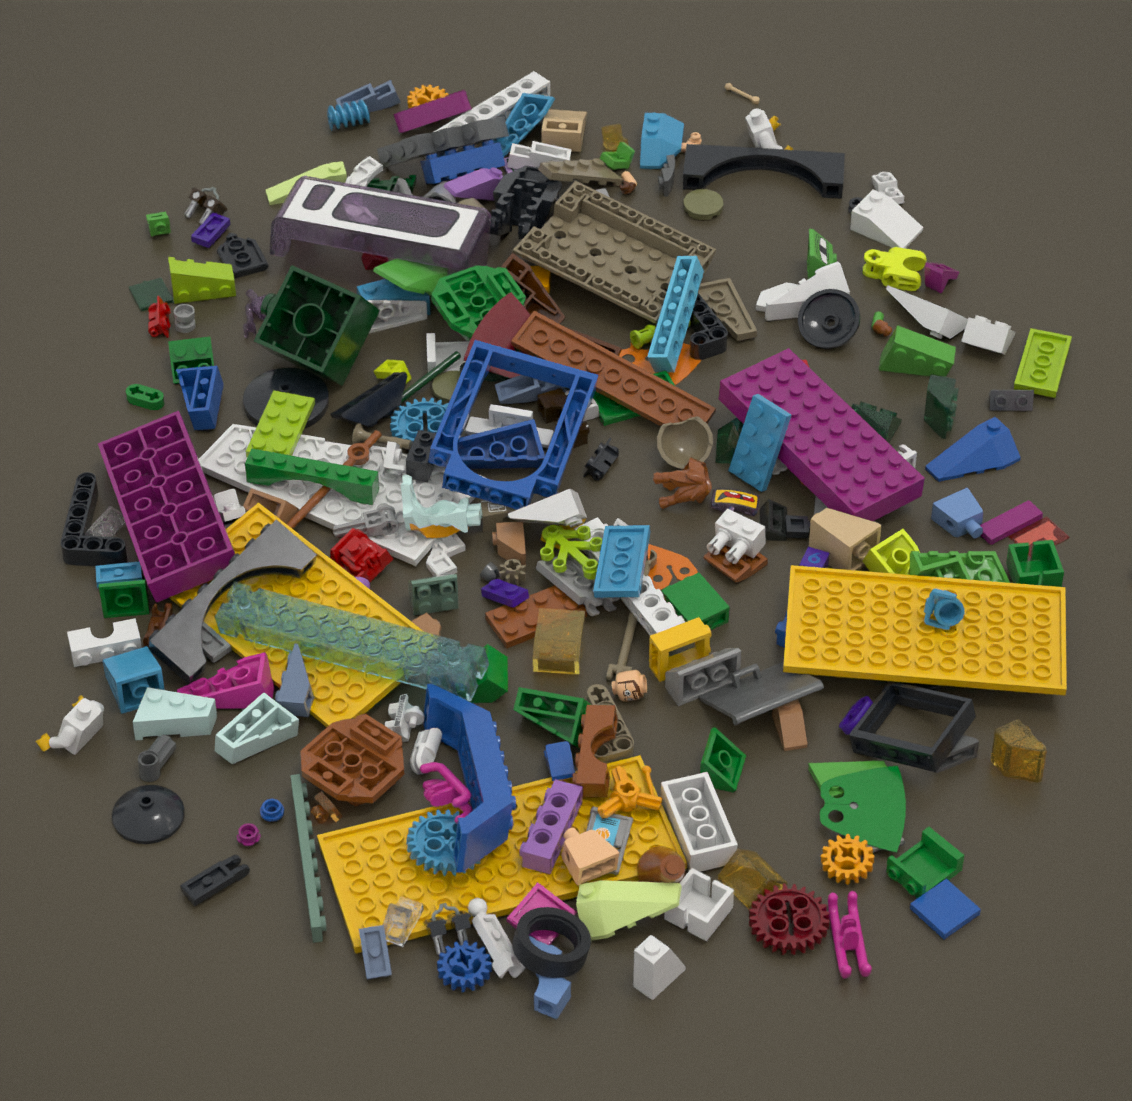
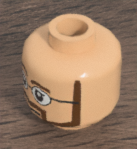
M638 670L619 672L616 675L615 681H612L613 694L618 695L619 699L623 702L640 700L648 690L646 677L644 674L641 675Z

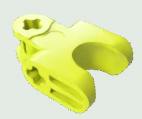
M893 247L888 252L872 249L864 254L866 264H864L862 272L866 277L881 279L886 287L891 286L896 289L916 291L921 285V277L916 271L924 268L927 259L923 252Z

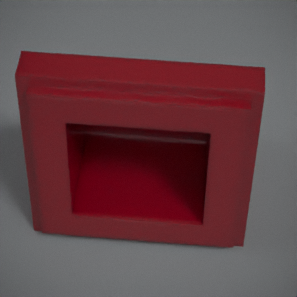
M367 246L361 256L366 270H372L379 265L389 262L384 250Z

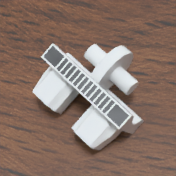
M407 694L400 695L399 702L389 704L388 708L391 719L395 720L386 721L385 726L399 734L402 742H407L410 738L411 728L422 724L425 715L419 710L418 706L409 704Z

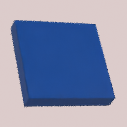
M947 879L910 903V909L943 939H946L980 915L981 911L976 904Z

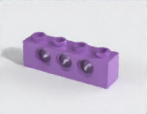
M556 779L552 787L547 788L544 797L545 803L543 806H539L536 822L530 825L528 840L522 843L519 855L522 856V867L551 874L565 841L563 835L572 827L583 802L582 786Z

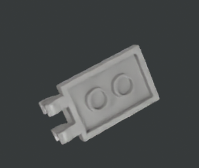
M569 554L566 562L567 570L562 573H557L553 569V561L558 556L554 557L551 561L541 560L537 562L536 570L578 605L585 604L590 616L599 615L600 612L595 606L602 604L608 612L617 609L612 602L618 601L619 597H594L595 579H586L583 575L582 566Z

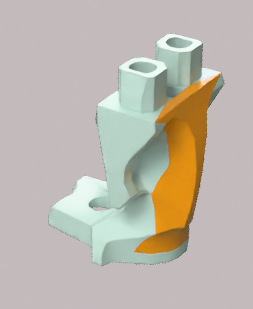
M409 475L402 476L401 492L406 530H418L426 538H443L459 531L466 533L469 526H480L482 518L481 503L469 504V498L466 497L461 499L458 504L448 500H440L429 508H425L416 498L412 477Z

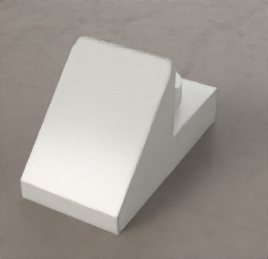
M235 489L214 494V500L223 521L226 522L239 518L246 513L245 508L239 505Z

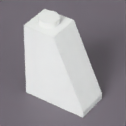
M650 935L634 950L633 987L651 1000H654L685 971L686 967L669 947Z

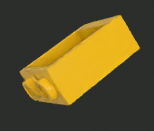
M698 617L650 635L649 668L659 682L665 681V673L672 668L680 667L711 653L710 638L712 634L709 626L704 625ZM695 642L694 648L669 657L670 651Z

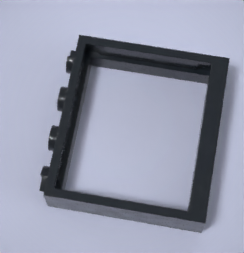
M889 681L849 734L853 752L937 772L976 718L973 701L965 697ZM896 704L954 717L933 747L875 734Z

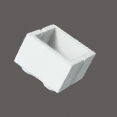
M691 868L680 882L682 888L679 906L665 912L664 919L682 929L688 926V932L707 941L733 909L734 889L714 880L712 883V898H710L711 878Z

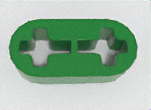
M132 384L126 388L127 401L132 405L149 410H159L165 404L164 395L160 390L140 384Z

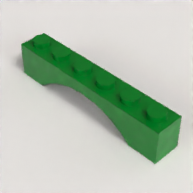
M251 449L245 462L246 480L249 483L269 486L285 480L310 481L329 487L353 502L369 505L374 504L379 492L378 471L258 449Z

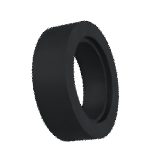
M540 907L526 912L520 918L512 947L518 961L528 970L545 977L563 978L574 975L584 966L591 946V935L586 925L575 915L558 908ZM539 930L554 931L568 938L575 950L568 954H551L536 947L531 942L529 935Z

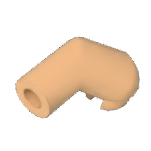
M693 132L690 135V139L686 143H682L680 153H686L687 144L700 145L702 141L701 135Z

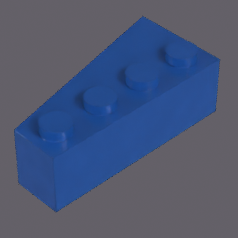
M493 140L481 142L482 146L475 148V145L472 144L464 146V151L456 152V149L444 151L445 155L438 157L437 153L425 156L426 160L420 161L425 183L435 184L464 176L481 168L491 169L505 166L500 142L494 143Z
M534 419L461 437L457 446L460 458L469 469L539 468L545 458Z

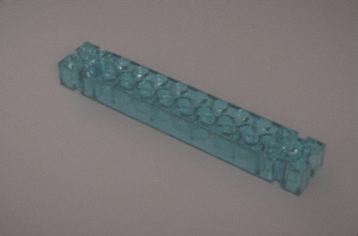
M238 582L233 583L227 594L229 602L226 604L222 603L215 615V620L221 634L237 638L240 633L243 634L244 639L247 641L292 652L296 643L299 645L303 656L424 689L427 688V684H434L446 691L450 690L453 694L468 701L472 700L478 688L476 678L482 679L489 666L486 650L483 647L467 644L464 648L461 647L460 642L457 640L261 588L253 592L250 585Z

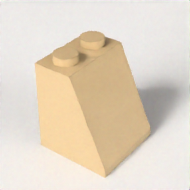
M826 508L811 518L809 547L829 552V566L834 569L859 571L865 566L862 561L869 550L880 543L881 525L870 520Z

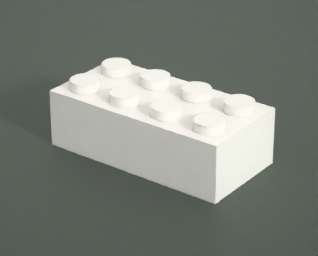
M708 772L661 782L662 805L687 861L688 870L690 871L693 868L700 872L737 863L738 844Z

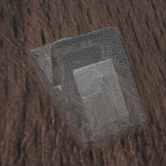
M402 896L397 904L390 903L383 923L386 941L403 947L424 911V904Z

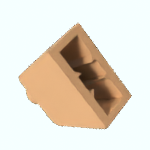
M570 828L564 833L565 841L563 843L562 859L577 885L617 870L618 850L595 830L579 834L575 828Z

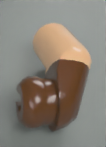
M625 171L621 175L625 184H620V189L623 194H631L637 186V182L629 171Z

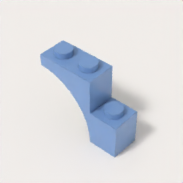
M529 936L531 942L539 949L551 954L562 955V951L557 947L544 944ZM536 974L539 985L534 994V1010L557 1020L571 998V982L565 978H550Z

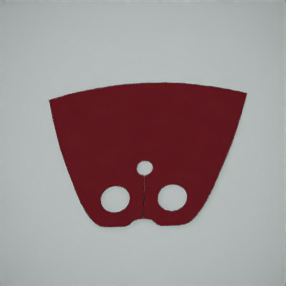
M511 292L495 304L482 319L469 342L463 361L467 360L475 340L515 351L511 341L530 317V314ZM492 366L489 369L490 372L508 378L520 375Z

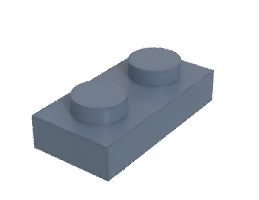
M384 925L359 929L367 980L392 976Z

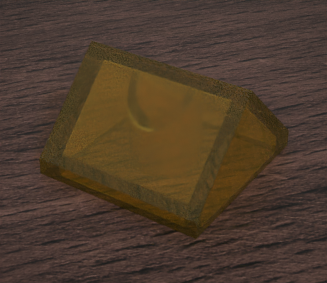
M739 848L718 875V879L724 885L734 889V895L748 909L752 908V901H757L758 894L764 896L765 889L773 892L774 885L779 890L783 888V884L787 885V882L757 852Z

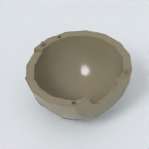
M698 416L678 423L663 424L657 435V448L661 457L668 464L679 469H684L691 457L704 462L709 457L713 446V434L708 424Z

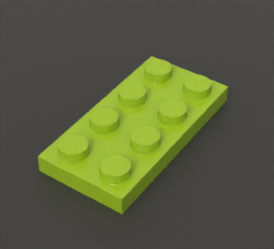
M1031 328L1013 390H1034V394L1056 398L1072 336Z
M273 391L245 451L246 457H248L251 449L292 456L314 408L315 399Z

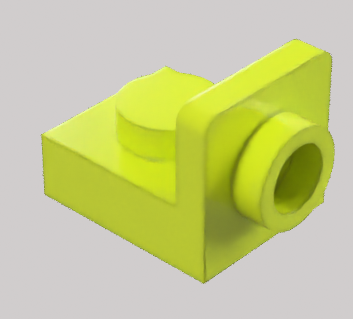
M386 360L374 370L376 378L385 379L394 372H406V383L411 380V375L404 361Z

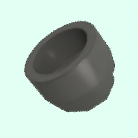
M490 562L482 570L480 576L490 582L499 577V569Z

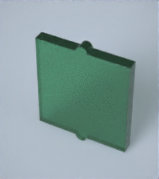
M161 277L150 281H143V283L129 287L141 312L149 310L151 304L157 303V296H160L163 302L167 304L173 302V298Z

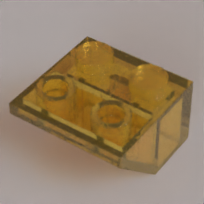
M1019 719L995 729L991 762L1005 777L1036 783L1041 782L1047 754L1045 745L1039 742L1032 734L1030 728L1025 726Z

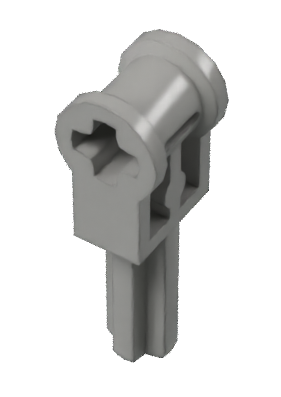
M383 505L376 510L363 512L364 519L336 525L332 529L336 538L345 536L352 528L359 529L362 532L367 531L368 537L381 534H394L399 529V523L395 520L396 512L394 507Z

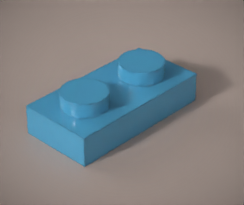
M140 562L96 566L97 588H99V584L142 580Z

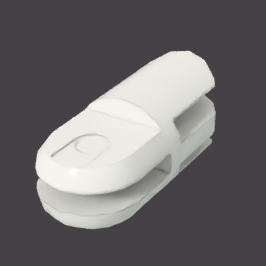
M431 728L430 730L418 733L410 758L411 769L416 774H424L420 771L421 765L434 762L442 739L441 730L438 728Z

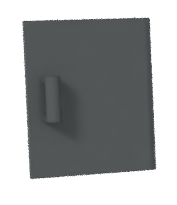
M784 662L760 671L759 666L755 663L731 673L732 683L700 695L699 699L731 717L733 724L737 725L740 722L815 691H820L824 686L819 679L809 674L783 672ZM753 672L752 675L739 680V677Z

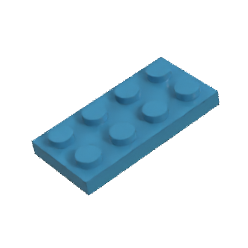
M759 394L753 395L728 471L761 492L767 490L792 415Z
M649 525L605 526L593 589L595 598L640 597L651 533Z

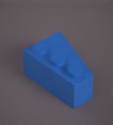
M218 366L176 369L194 430L215 429L224 385Z

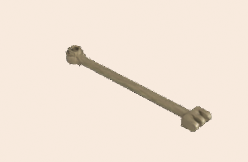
M652 549L650 551V560H648L647 551L644 568L645 576L649 575V571L657 563V554ZM631 611L617 665L609 664L606 680L611 681L613 674L617 675L619 672L632 670V667L626 666L637 623V618Z

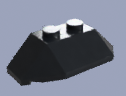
M406 372L392 373L378 384L330 414L331 417L353 425L360 423L367 428L376 425L380 418L393 414L394 409L401 405L407 380Z

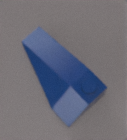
M994 417L972 429L925 466V470L940 482L960 478L965 473L975 471L977 474H981L986 469L995 468L996 470H1001L1020 461L1021 457L1010 430Z

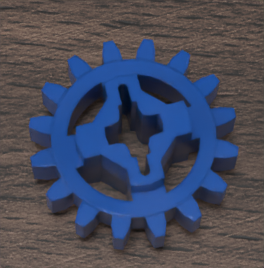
M464 941L461 946L454 942V948L446 946L445 953L439 954V960L437 961L438 977L443 978L444 985L451 983V990H455L458 986L461 987V992H464L466 987H470L474 991L476 984L482 987L484 985L483 979L489 980L490 978L489 972H492L490 954H486L485 947L477 949L476 942L472 946H469L467 941Z

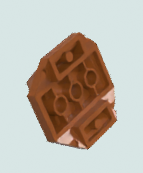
M367 714L331 723L300 751L302 777L335 799L347 801L354 806L364 803L373 804L405 775L401 736Z

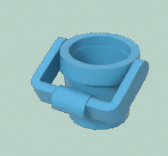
M933 589L929 598L926 599L924 622L930 626L949 630L950 626L958 624L963 619L965 608L961 601L956 598V594L946 590ZM933 610L936 620L930 619Z

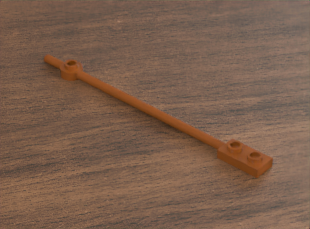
M375 430L363 444L355 443L351 445L347 451L348 459L343 465L353 467L354 465L367 463L370 459L369 449L381 438V433ZM323 485L286 524L294 529L331 488Z

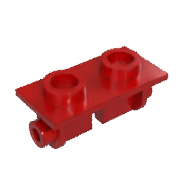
M157 296V303L149 306L150 322L148 332L152 337H157L164 333L168 338L169 328L171 327L169 321L171 310L169 305L163 302L160 296Z

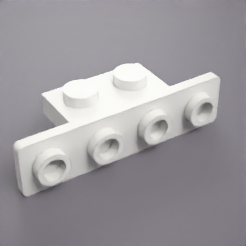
M491 404L489 419L470 417L465 431L466 434L473 435L532 420L533 411ZM537 428L542 447L548 448L554 431Z

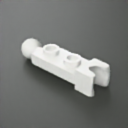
M475 898L471 900L468 905V911L474 917L472 923L484 942L488 953L494 960L492 966L497 975L503 978L505 973L509 971L513 978L518 977L526 967L516 958L512 944L495 914L486 913L488 909L487 903L483 899Z

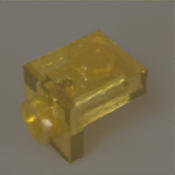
M619 123L601 127L603 146L611 150V152H616L620 142L628 145V139L622 135Z

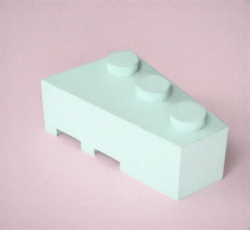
M147 687L133 720L135 740H143V737L148 736L161 737L163 734H180V737L210 735L217 719L215 699Z
M262 693L216 734L215 752L231 764H234L297 736L299 719L267 694Z

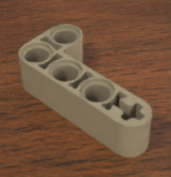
M595 684L588 688L587 701L590 704L615 705L605 686ZM617 707L618 725L616 739L605 742L595 753V758L606 764L634 757V740Z

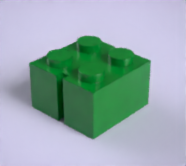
M1053 540L1033 542L1030 561H1027L1029 542L1009 544L1006 565L1013 583L1062 587L1064 570Z

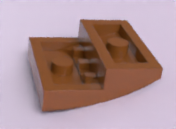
M726 545L717 555H714V550L713 553L708 552L703 556L704 560L735 583L749 578L768 564V559L759 552L754 558L744 554L738 563L733 564V560L729 562L726 559L725 555L731 549Z

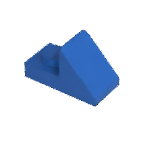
M564 741L546 745L544 758L552 781H555V779L572 778L575 769L569 742Z

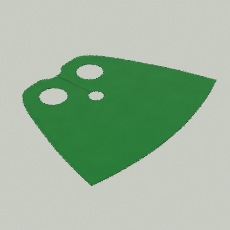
M898 766L854 772L829 779L821 785L820 796L824 799L825 804L820 810V822L825 827L844 836L849 834L851 839L859 836V842L867 840L868 845L897 853L904 830L906 815L905 791ZM833 786H840L844 790V795L840 798H834L829 794V789ZM856 802L858 808H851L850 803ZM833 810H838L842 812L844 818L841 822L835 823L828 818V814Z

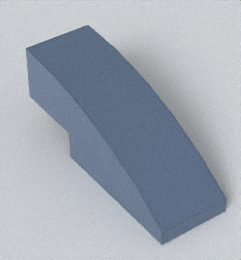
M391 80L375 88L369 83L336 99L337 104H340L341 107L346 102L350 106L352 101H355L358 105V100L362 99L367 105L369 112L401 103Z
M524 375L495 384L501 404L537 401V395L561 388L566 393L565 387Z

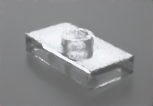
M109 506L87 530L85 536L114 537L126 523L123 514Z

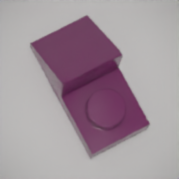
M926 262L925 286L942 293L949 279L957 280L960 272L944 264Z

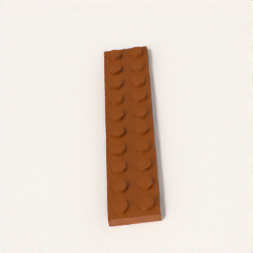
M533 311L511 341L513 347L530 356L597 374L596 392L659 426L667 423L682 422L696 416L708 424L716 413L715 407L536 311Z

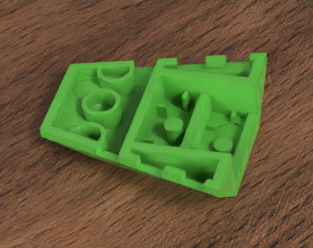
M429 254L401 257L379 265L373 270V272L403 290L420 294L426 292L429 295H432L440 278L458 272Z
M929 551L928 553L910 552V575L1010 583L995 551H968L967 553H959L958 551H950L949 553H938V551Z

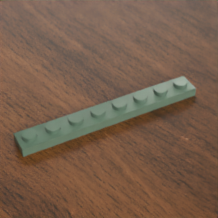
M300 774L290 775L312 939L313 943L322 942V931H327L325 916H320L319 913L324 911L322 896L317 897V892H321L320 878L314 877V873L318 872L317 858H312L311 856L316 851L314 839H309V835L313 834L311 820H306V816H310L309 801L304 802L303 799L308 797L306 783H301Z

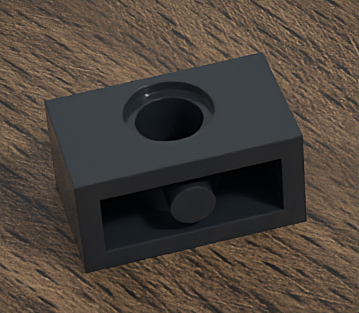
M422 430L417 432L406 458V474L411 476L413 480L429 481L435 466L428 463L429 454L436 433Z

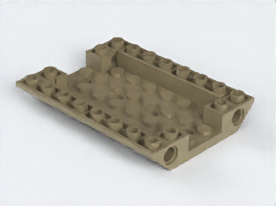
M575 181L557 200L553 216L541 229L533 227L513 249V253L657 324L667 291L662 289H668L677 256H697L704 270V277L716 253V249Z

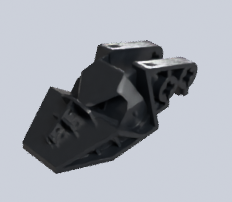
M527 165L505 174L493 191L496 210L492 209L488 228L489 234L500 236L510 231L512 232V227L515 225L518 226V239L522 240L533 227L541 229L546 222L552 204H555L559 199V192L562 188L561 182L547 178L538 170L539 167Z

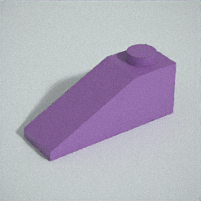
M481 168L446 182L443 187L454 197L494 200L493 191L503 175L497 168Z

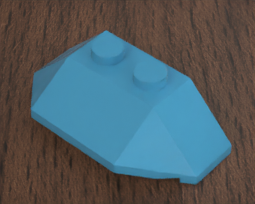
M645 113L641 136L640 169H661L663 164L666 163V155L676 156L681 152L684 123L664 113Z

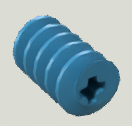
M362 99L358 100V105L355 101H352L350 106L347 102L343 103V107L337 104L335 109L333 106H328L327 118L331 130H333V125L340 129L341 123L347 128L349 121L352 126H355L356 120L362 125L364 118L367 123H370L369 111Z

